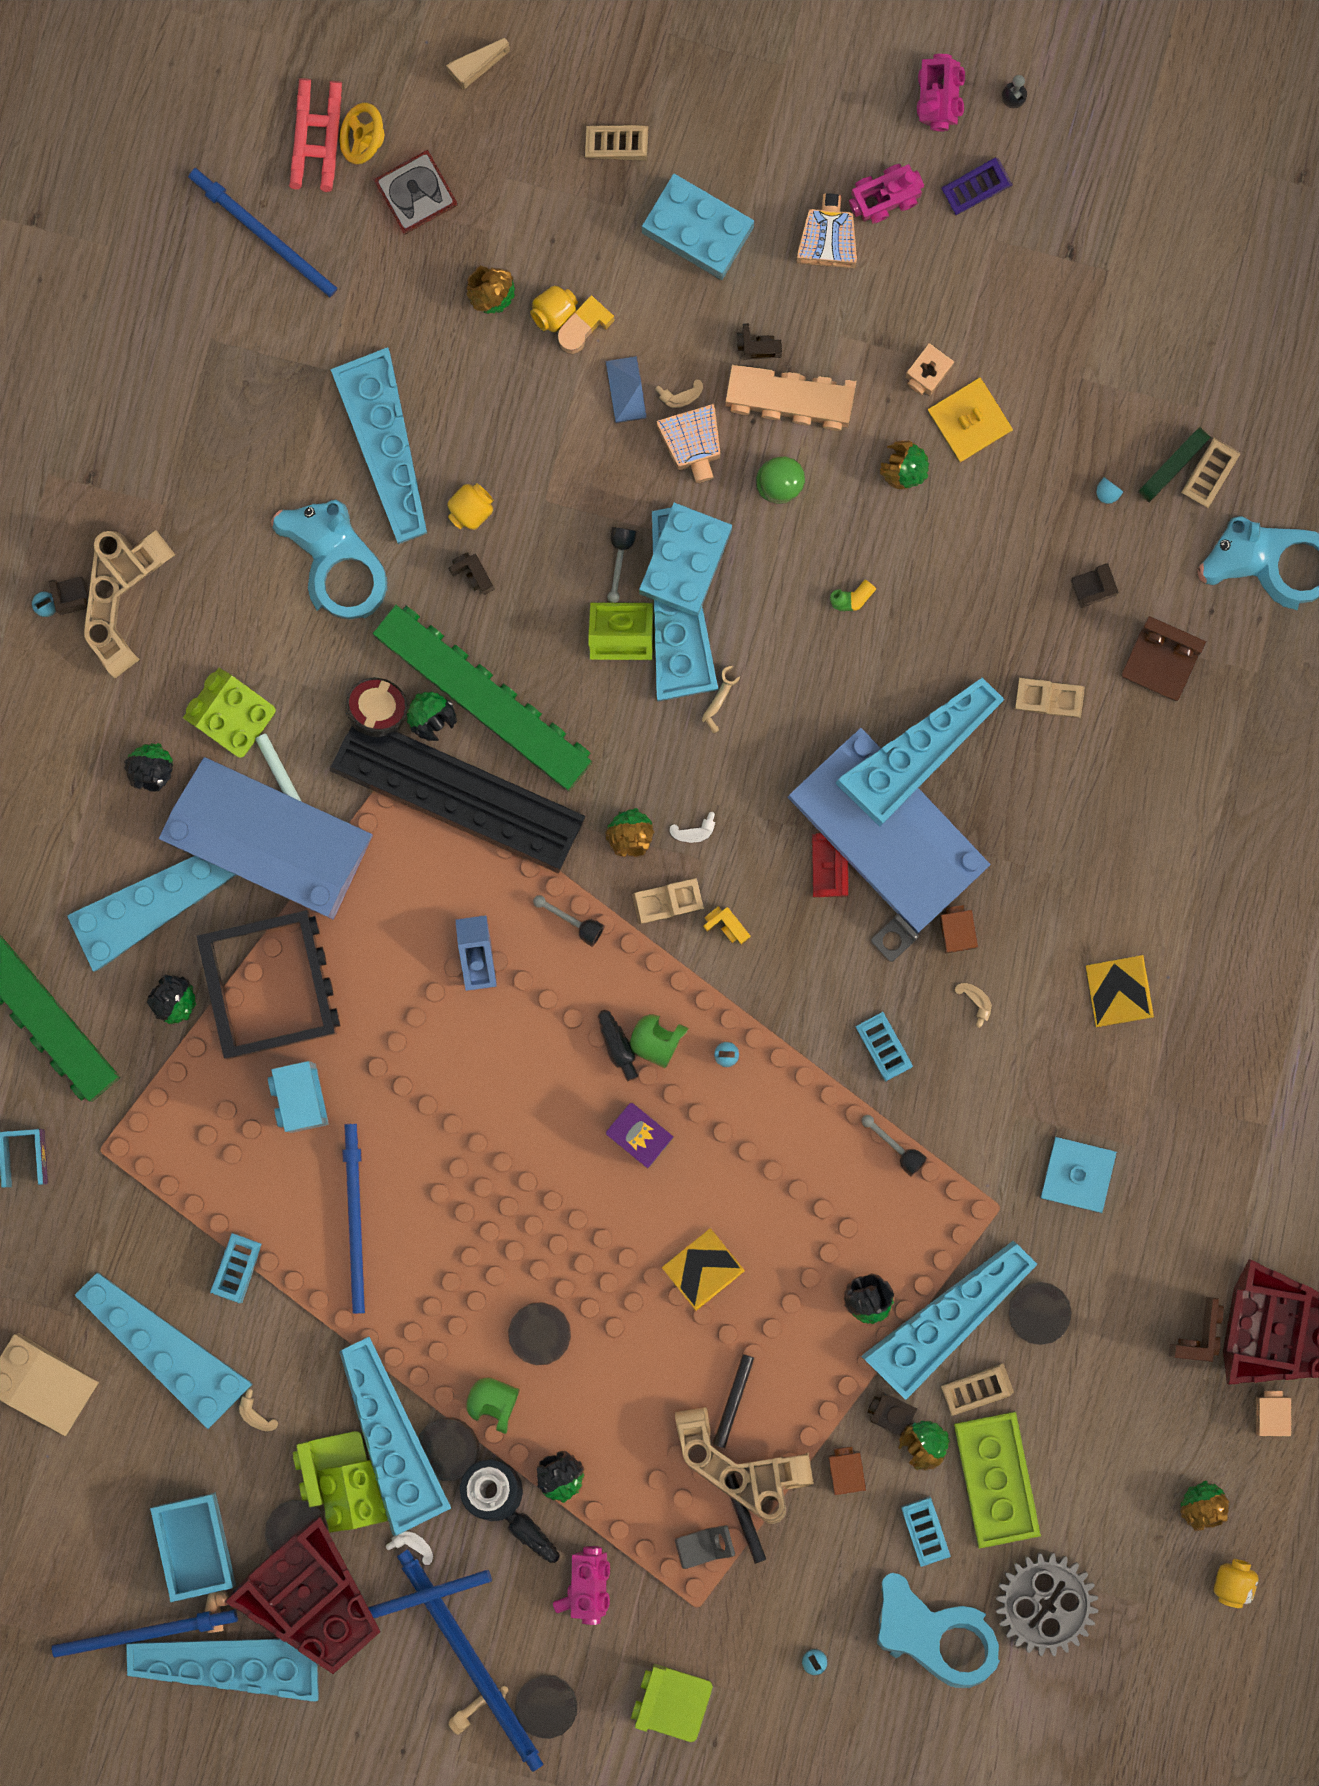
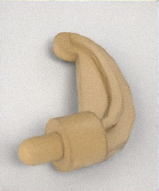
M695 380L693 383L694 388L673 395L668 389L664 391L660 386H657L655 390L660 394L659 399L665 405L671 408H681L691 404L700 396L703 390V383L700 380Z
M958 984L955 987V992L959 995L965 992L979 1007L976 1015L978 1018L976 1026L978 1028L982 1027L983 1022L988 1021L991 1014L992 1004L989 997L972 984Z
M247 1389L246 1395L242 1396L239 1405V1411L243 1420L261 1431H273L278 1426L276 1419H271L268 1422L252 1409L254 1399L251 1397L253 1390Z

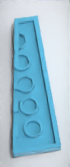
M388 347L330 369L397 543L401 544L427 534L391 354Z
M671 508L652 511L653 554ZM654 600L657 701L718 690L703 608H701L697 617Z
M981 678L949 700L948 703L932 712L921 722L912 726L901 736L885 745L874 755L841 776L835 784L880 827L1005 699L989 683Z
M193 856L67 916L92 971L95 972L123 954L137 942L152 934L153 931L174 919L188 907L206 897L210 892L235 877L236 874L197 856Z
M1012 1241L866 1351L861 1357L906 1400L1037 1266V1263L1016 1242Z
M96 1273L75 1294L207 1429L253 1385L241 1374L182 1334L181 1331L136 1301L100 1273Z
M370 1337L339 1351L393 1536H397L451 1509Z
M279 1638L137 1642L126 1644L127 1676L168 1682L174 1681L190 1685H203L227 1690L232 1689L248 1693H261L299 1700H319L318 1664Z

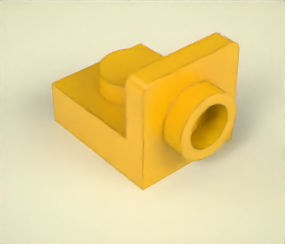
M718 906L704 917L707 923L703 927L707 932L723 921L725 926L721 930L731 943L738 940L742 945L751 938L728 907L722 911Z

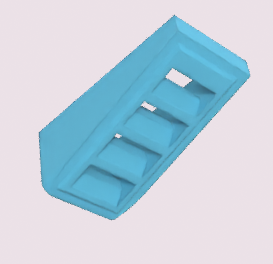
M884 1012L855 1026L885 1082L913 1067ZM882 1023L884 1029L868 1037L865 1031ZM888 1034L890 1040L874 1048L872 1042ZM894 1045L896 1051L880 1059L878 1053ZM900 1056L902 1062L886 1070L884 1064Z
M232 1233L210 1293L237 1303H243L262 1244ZM235 1245L251 1249L250 1256L235 1251ZM231 1257L247 1261L246 1268L230 1262ZM228 1268L243 1273L242 1279L226 1274ZM224 1280L239 1285L238 1290L222 1286Z
M929 1496L900 1506L920 1566L922 1567L951 1557L931 1497ZM928 1509L929 1515L915 1520L911 1519V1514ZM932 1521L933 1527L918 1532L915 1531L914 1526ZM936 1532V1539L919 1543L918 1538ZM940 1544V1551L926 1556L923 1555L922 1550Z

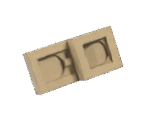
M1019 678L1015 709L1081 718L1085 687Z
M697 878L632 894L639 925L704 909Z

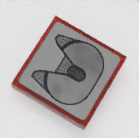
M428 150L373 179L403 235L458 206L455 197Z

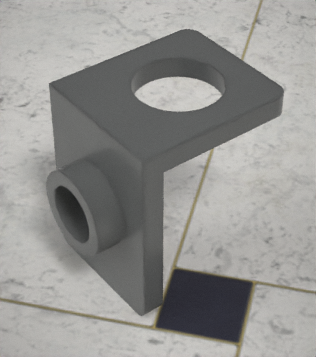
M897 914L871 939V942L890 962H893L919 938V935ZM888 932L899 934L901 937L900 947L896 950H888L883 944L885 934Z
M727 1525L707 1528L675 1539L683 1569L716 1559L735 1556ZM719 1534L724 1539L725 1550L722 1549L719 1543Z

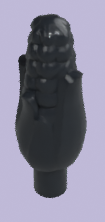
M600 1011L598 1014L599 1024L601 1025L600 1029L610 1060L617 1068L622 1069L627 1082L639 1077L632 1063L636 1059L635 1053L632 1051L630 1042L626 1038L621 1026H618L610 1011Z
M515 1511L512 1515L505 1518L510 1523L508 1526L509 1532L523 1545L526 1544L533 1552L542 1556L549 1563H556L559 1560L560 1554L557 1552L556 1547L546 1538V1535L540 1531L541 1528L527 1514H518Z

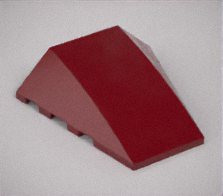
M1251 1259L1248 1260L1233 1290L1223 1347L1228 1385L1299 1378H1319L1318 1291L1294 1281L1279 1272L1264 1267Z
M320 1516L294 1533L248 1574L225 1600V1603L236 1608L249 1619L260 1624L276 1637L287 1642L332 1674L338 1671L381 1632Z

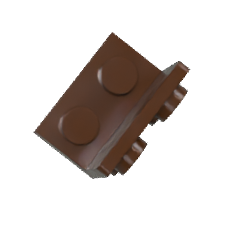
M1149 616L1144 622L1121 676L1173 701H1178L1196 660L1202 653L1207 641Z
M1206 1297L1201 1347V1341L1178 1338V1345L1170 1344V1357L1213 1362L1214 1355L1219 1356L1221 1338L1216 1336L1217 1324H1222L1224 1306L1219 1305V1298Z

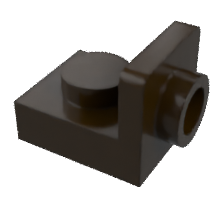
M749 323L743 324V332H737L738 351H744V360L782 357L781 340H775L774 336H758L756 341H750Z
M467 552L452 560L453 566L448 568L452 576H456L470 568L471 572L466 574L474 591L481 589L483 594L486 595L495 590L476 553L470 556Z
M882 1392L880 1398L874 1396L867 1413L872 1415L869 1420L870 1422L901 1436L906 1426L911 1424L917 1408Z

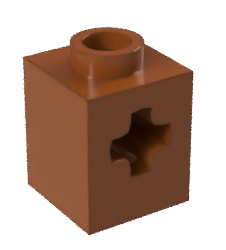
M964 905L945 908L946 914L939 916L945 954L978 948L972 910L965 911Z
M853 1447L834 1449L835 1455L828 1456L834 1495L866 1491L860 1451L853 1452Z

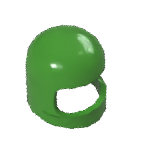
M786 456L775 457L765 462L758 470L756 476V488L760 496L776 504H784L795 499L803 490L805 483V473L801 465L795 459Z
M655 1014L645 1015L637 1022L630 1040L632 1051L639 1057L666 1068L680 1039L687 1033L689 1028L678 1024L675 1031L671 1032L659 1025L660 1016Z
M481 1378L475 1382L469 1392L466 1402L467 1412L476 1421L482 1415H490L499 1421L496 1431L506 1434L508 1431V1420L520 1389L493 1378Z

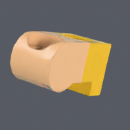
M591 295L559 330L558 341L560 347L566 353H578L585 346L586 338L599 325L607 330L615 321L614 315Z

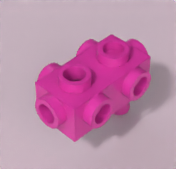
M934 54L933 59H922V68L918 73V82L921 87L920 100L917 102L919 121L930 126L932 131H948L949 125H958V116H962L964 113V103L962 98L959 97V86L965 83L964 68L960 67V63L952 59V55Z
M896 164L883 171L884 175L873 180L872 176L856 182V188H853L851 192L853 198L848 200L854 216L858 217L861 215L864 222L871 219L872 224L888 218V211L899 207L901 211H905L918 204L916 199L921 197V189L924 188L919 172L917 170L913 172L909 164L901 167V164ZM874 197L877 199L878 204L869 207L866 204V199Z
M585 1546L583 1551L572 1555L571 1585H569L567 1591L568 1596L553 1602L556 1613L571 1609V1618L582 1619V1624H601V1617L606 1615L610 1604V1597L606 1592V1580H608L610 1575V1563L607 1561V1552H602V1547Z

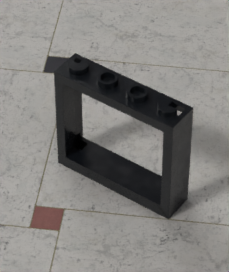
M301 911L196 936L224 1059L227 1060L337 1034L336 1027L341 1025L337 1008L331 1009L329 996L334 995L330 977L324 978L322 966L327 965L323 946L317 948L315 935L320 934L316 916L310 917L309 911ZM300 923L323 1026L236 1046L213 943Z

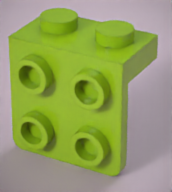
M218 667L215 672L207 677L204 688L198 697L190 701L183 719L235 756L242 758L256 741L255 738L261 734L271 720L276 709L234 676Z
M359 1431L301 1442L296 1445L298 1451L293 1452V1460L296 1470H302L304 1482L299 1483L302 1501H308L309 1507L323 1504L317 1470L367 1461L363 1437Z
M371 1460L317 1470L329 1533L357 1529L388 1521Z
M654 1663L652 1671L645 1670L640 1688L645 1689L642 1702L636 1700L631 1719L636 1720L635 1728L645 1732L650 1729L688 1742H694L698 1737L712 1692V1683L709 1680Z

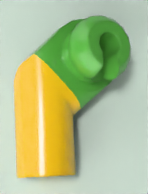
M864 580L855 592H842L841 589L834 590L830 595V602L839 611H857L875 592L876 588L870 582Z

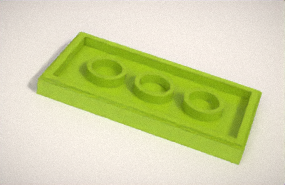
M1016 1412L954 1423L978 1548L1040 1537L1041 1534Z

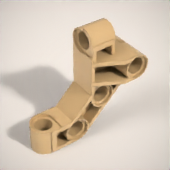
M157 530L140 541L134 548L126 537L117 531L102 532L94 541V557L84 637L97 654L103 666L114 678H117L140 660L116 630L120 596L175 556ZM109 536L117 541V550L113 554L108 553L104 548V542ZM103 580L109 581L113 586V593L109 598H103L97 592V586ZM97 624L105 626L108 631V636L103 642L96 641L92 636V629Z
M706 1407L675 1412L678 1436L681 1441L682 1453L686 1464L764 1522L776 1524L784 1518L786 1504L783 1489L801 1488L814 1484L809 1453L737 1465L711 1446V1431ZM695 1447H702L707 1452L705 1460L701 1463H694L689 1458L691 1450ZM732 1473H738L743 1477L742 1486L735 1490L729 1489L726 1486V1478ZM767 1501H777L779 1508L776 1513L767 1515L763 1512V1506Z

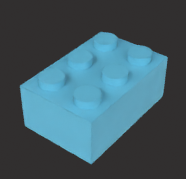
M673 174L643 223L642 234L718 279L723 280L752 232L754 220L678 175Z
M673 503L639 589V594L698 617L731 534L732 525L680 504Z
M307 1061L271 1069L273 1076L268 1077V1085L271 1096L278 1098L279 1108L274 1109L278 1127H283L285 1132L294 1133L329 1125L316 1063Z
M216 1492L150 1508L170 1602L227 1590L236 1586Z

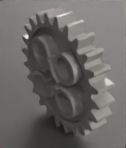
M1052 1552L1049 1555L1048 1561H1044L1041 1553H1037V1562L1034 1563L1028 1556H1025L1026 1566L1022 1568L1015 1562L1014 1567L1017 1573L1013 1575L1005 1572L1010 1582L1008 1584L999 1583L998 1585L1005 1591V1594L995 1596V1599L1002 1602L1004 1606L995 1609L997 1614H1005L1006 1616L999 1622V1625H1009L1010 1628L1005 1635L1012 1637L1016 1634L1015 1645L1017 1647L1025 1641L1027 1643V1653H1030L1034 1646L1038 1647L1040 1656H1043L1046 1648H1049L1051 1654L1056 1656L1057 1647L1059 1646L1068 1653V1642L1071 1641L1076 1646H1079L1080 1643L1077 1636L1079 1634L1086 1637L1089 1636L1088 1632L1084 1629L1085 1624L1095 1626V1622L1089 1618V1614L1098 1613V1609L1090 1606V1602L1096 1601L1098 1596L1088 1593L1095 1585L1093 1582L1084 1584L1083 1581L1088 1576V1573L1084 1571L1076 1574L1079 1564L1075 1562L1070 1567H1067L1068 1558L1066 1556H1063L1059 1563L1056 1562L1055 1554ZM1040 1574H1048L1052 1578V1584L1047 1590H1039L1035 1586V1580ZM1064 1581V1587L1051 1601L1054 1608L1051 1611L1045 1609L1035 1626L1029 1627L1030 1621L1042 1609L1039 1601L1042 1598L1048 1600L1059 1582ZM1066 1593H1073L1077 1597L1076 1606L1070 1610L1062 1608L1060 1604L1062 1596ZM1023 1599L1031 1600L1033 1603L1032 1612L1026 1616H1021L1016 1611L1017 1603ZM1049 1618H1053L1058 1622V1629L1052 1635L1044 1634L1041 1629L1042 1623Z

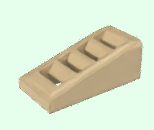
M503 38L454 60L446 65L447 71L462 89H466L510 52L509 42Z
M586 126L585 158L647 161L648 126ZM595 134H601V150H594ZM608 135H614L613 150H607ZM620 135L626 136L625 150H619ZM632 136H638V150H632Z
M1213 437L1181 493L1209 508L1240 456V452ZM1214 449L1229 457L1227 463L1212 455ZM1209 460L1223 470L1219 474L1205 464ZM1201 471L1216 479L1215 484L1213 485L1199 477ZM1196 482L1210 490V493L1206 496L1192 488L1193 484Z
M1003 1363L941 1386L952 1416L1004 1399L1014 1393ZM993 1375H996L1001 1388L998 1392H996L991 1378ZM984 1379L989 1395L984 1396L979 1380ZM970 1383L977 1398L973 1401L967 1388V1384ZM955 1388H960L965 1404H959L954 1391Z

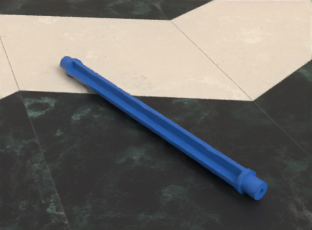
M409 1549L397 1556L403 1566L401 1569L405 1572L417 1592L434 1587L419 1564L418 1559H414ZM438 1598L424 1603L522 1758L523 1763L526 1762L532 1772L543 1766L544 1764L538 1756L539 1751L526 1734L443 1600Z

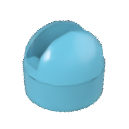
M1103 477L1097 486L1096 493L1101 502L1108 504L1117 501L1123 491Z
M44 591L34 596L32 608L37 615L50 617L56 612L51 593ZM48 598L51 599L52 602L39 609L36 605Z
M723 1042L716 1047L714 1058L720 1066L731 1067L739 1059V1050L733 1043ZM719 1051L735 1052V1057H719Z
M811 1649L804 1654L802 1665L808 1674L819 1675L827 1668V1657L821 1650ZM813 1654L817 1663L821 1666L817 1671L808 1658Z

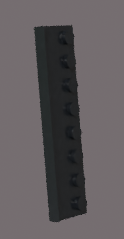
M355 718L330 767V772L558 874L585 819L584 815L390 728H370L361 724Z

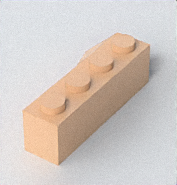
M732 365L725 406L731 407V412L749 415L750 411L761 412V417L766 419L780 420V416L793 418L792 422L795 424L809 426L811 421L824 423L823 428L841 431L842 427L848 428L857 381L845 380V386H841L828 377L818 376V378H813L811 382L806 381V377L798 373H782L781 377H776L773 370Z

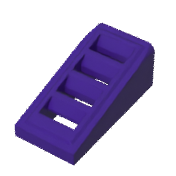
M995 157L943 186L941 189L955 215H958L1013 185L1000 160ZM993 169L1000 182L996 186L987 172ZM979 175L982 176L988 187V190L985 192L976 178ZM966 182H971L978 196L972 198L965 185ZM958 186L966 200L962 205L953 190Z

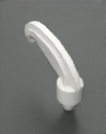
M709 812L707 820L703 819L701 828L679 830L677 825H671L670 833L679 841L689 843L701 842L712 834L716 823L713 822L715 814L714 812Z
M405 1531L392 1537V1541L386 1545V1549L391 1550L395 1546L398 1549L406 1544L424 1556L422 1558L423 1564L429 1565L432 1562L433 1554L430 1546L416 1533Z

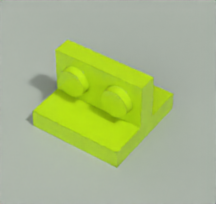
M590 603V660H652L653 603Z

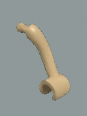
M728 666L722 671V685L702 717V722L706 721L714 734L719 731V727L716 726L711 717L722 706L731 686L736 685L740 680V677L734 681H728L725 678L726 672L733 669V666Z
M502 1686L499 1691L505 1699L508 1688ZM480 1695L462 1711H458L449 1720L448 1725L456 1735H459L471 1725L467 1718L477 1709L487 1704L483 1696Z

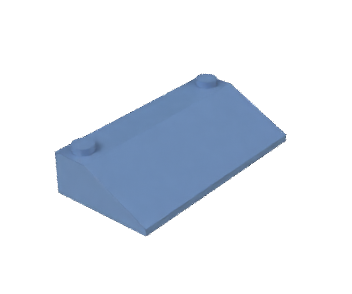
M860 728L788 796V799L918 934L991 864L919 788L879 827L835 784L841 776L881 750L871 737Z
M204 757L172 809L159 839L334 920L373 834Z

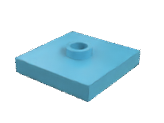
M1055 1137L1040 1198L1102 1213L1117 1152Z

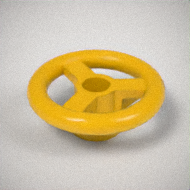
M370 103L357 104L347 113L341 125L339 135L340 149L345 159L352 164H363L370 160L384 141L385 134L382 117L374 105ZM362 112H367L371 115L373 121L367 125L362 124L357 116ZM350 128H352V130L354 131V144L352 151L349 147Z

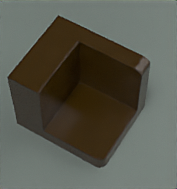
M1108 563L1071 579L1080 608L1112 598L1119 593Z
M82 576L61 582L56 580L49 581L57 613L64 615L87 609L88 594Z

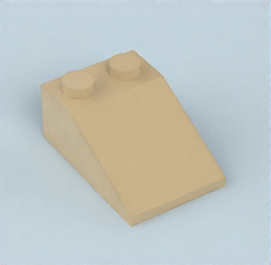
M14 1334L0 1356V1400L54 1431L67 1436L99 1382L22 1334Z

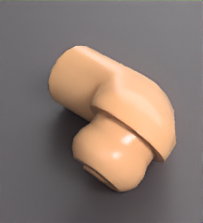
M222 1590L209 1593L205 1612L211 1611L212 1614L221 1612L220 1607L228 1605L225 1603V1600L229 1597L228 1592ZM223 1625L214 1626V1630H210L208 1633L224 1631Z

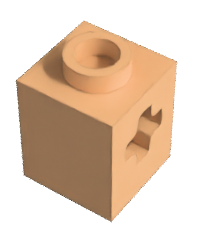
M929 343L906 373L905 378L909 380L907 385L920 395H923L925 392L931 396L953 367L954 361ZM929 366L934 368L933 375L935 377L931 375L927 376V378L922 377L923 369L921 367L924 369L929 368Z
M1264 1391V1397L1256 1396V1435L1291 1436V1398L1283 1397V1391Z

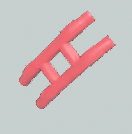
M299 78L289 187L295 190L301 188L305 157L324 158L320 189L324 192H331L336 168L342 82L330 81L328 115L309 114L311 79ZM308 126L326 127L325 146L306 144Z

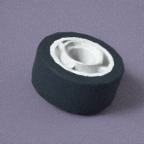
M492 1459L482 1460L470 1466L463 1475L460 1484V1498L466 1510L475 1517L491 1522L504 1520L512 1515L519 1507L523 1495L522 1481L517 1472L509 1465ZM495 1482L497 1493L494 1497L487 1498L485 1494L486 1487Z

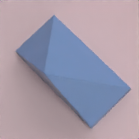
M637 356L606 361L615 422L645 419L646 412Z

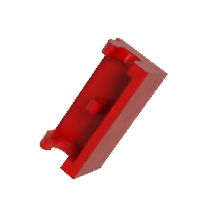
M822 833L813 834V898L848 897V861Z

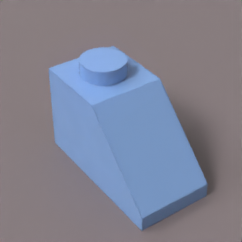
M487 915L456 919L457 942L465 990L497 987Z

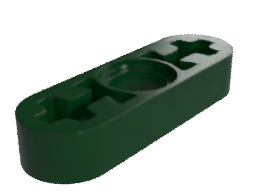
M1199 427L1143 485L1138 493L1150 503L1209 441L1211 436Z

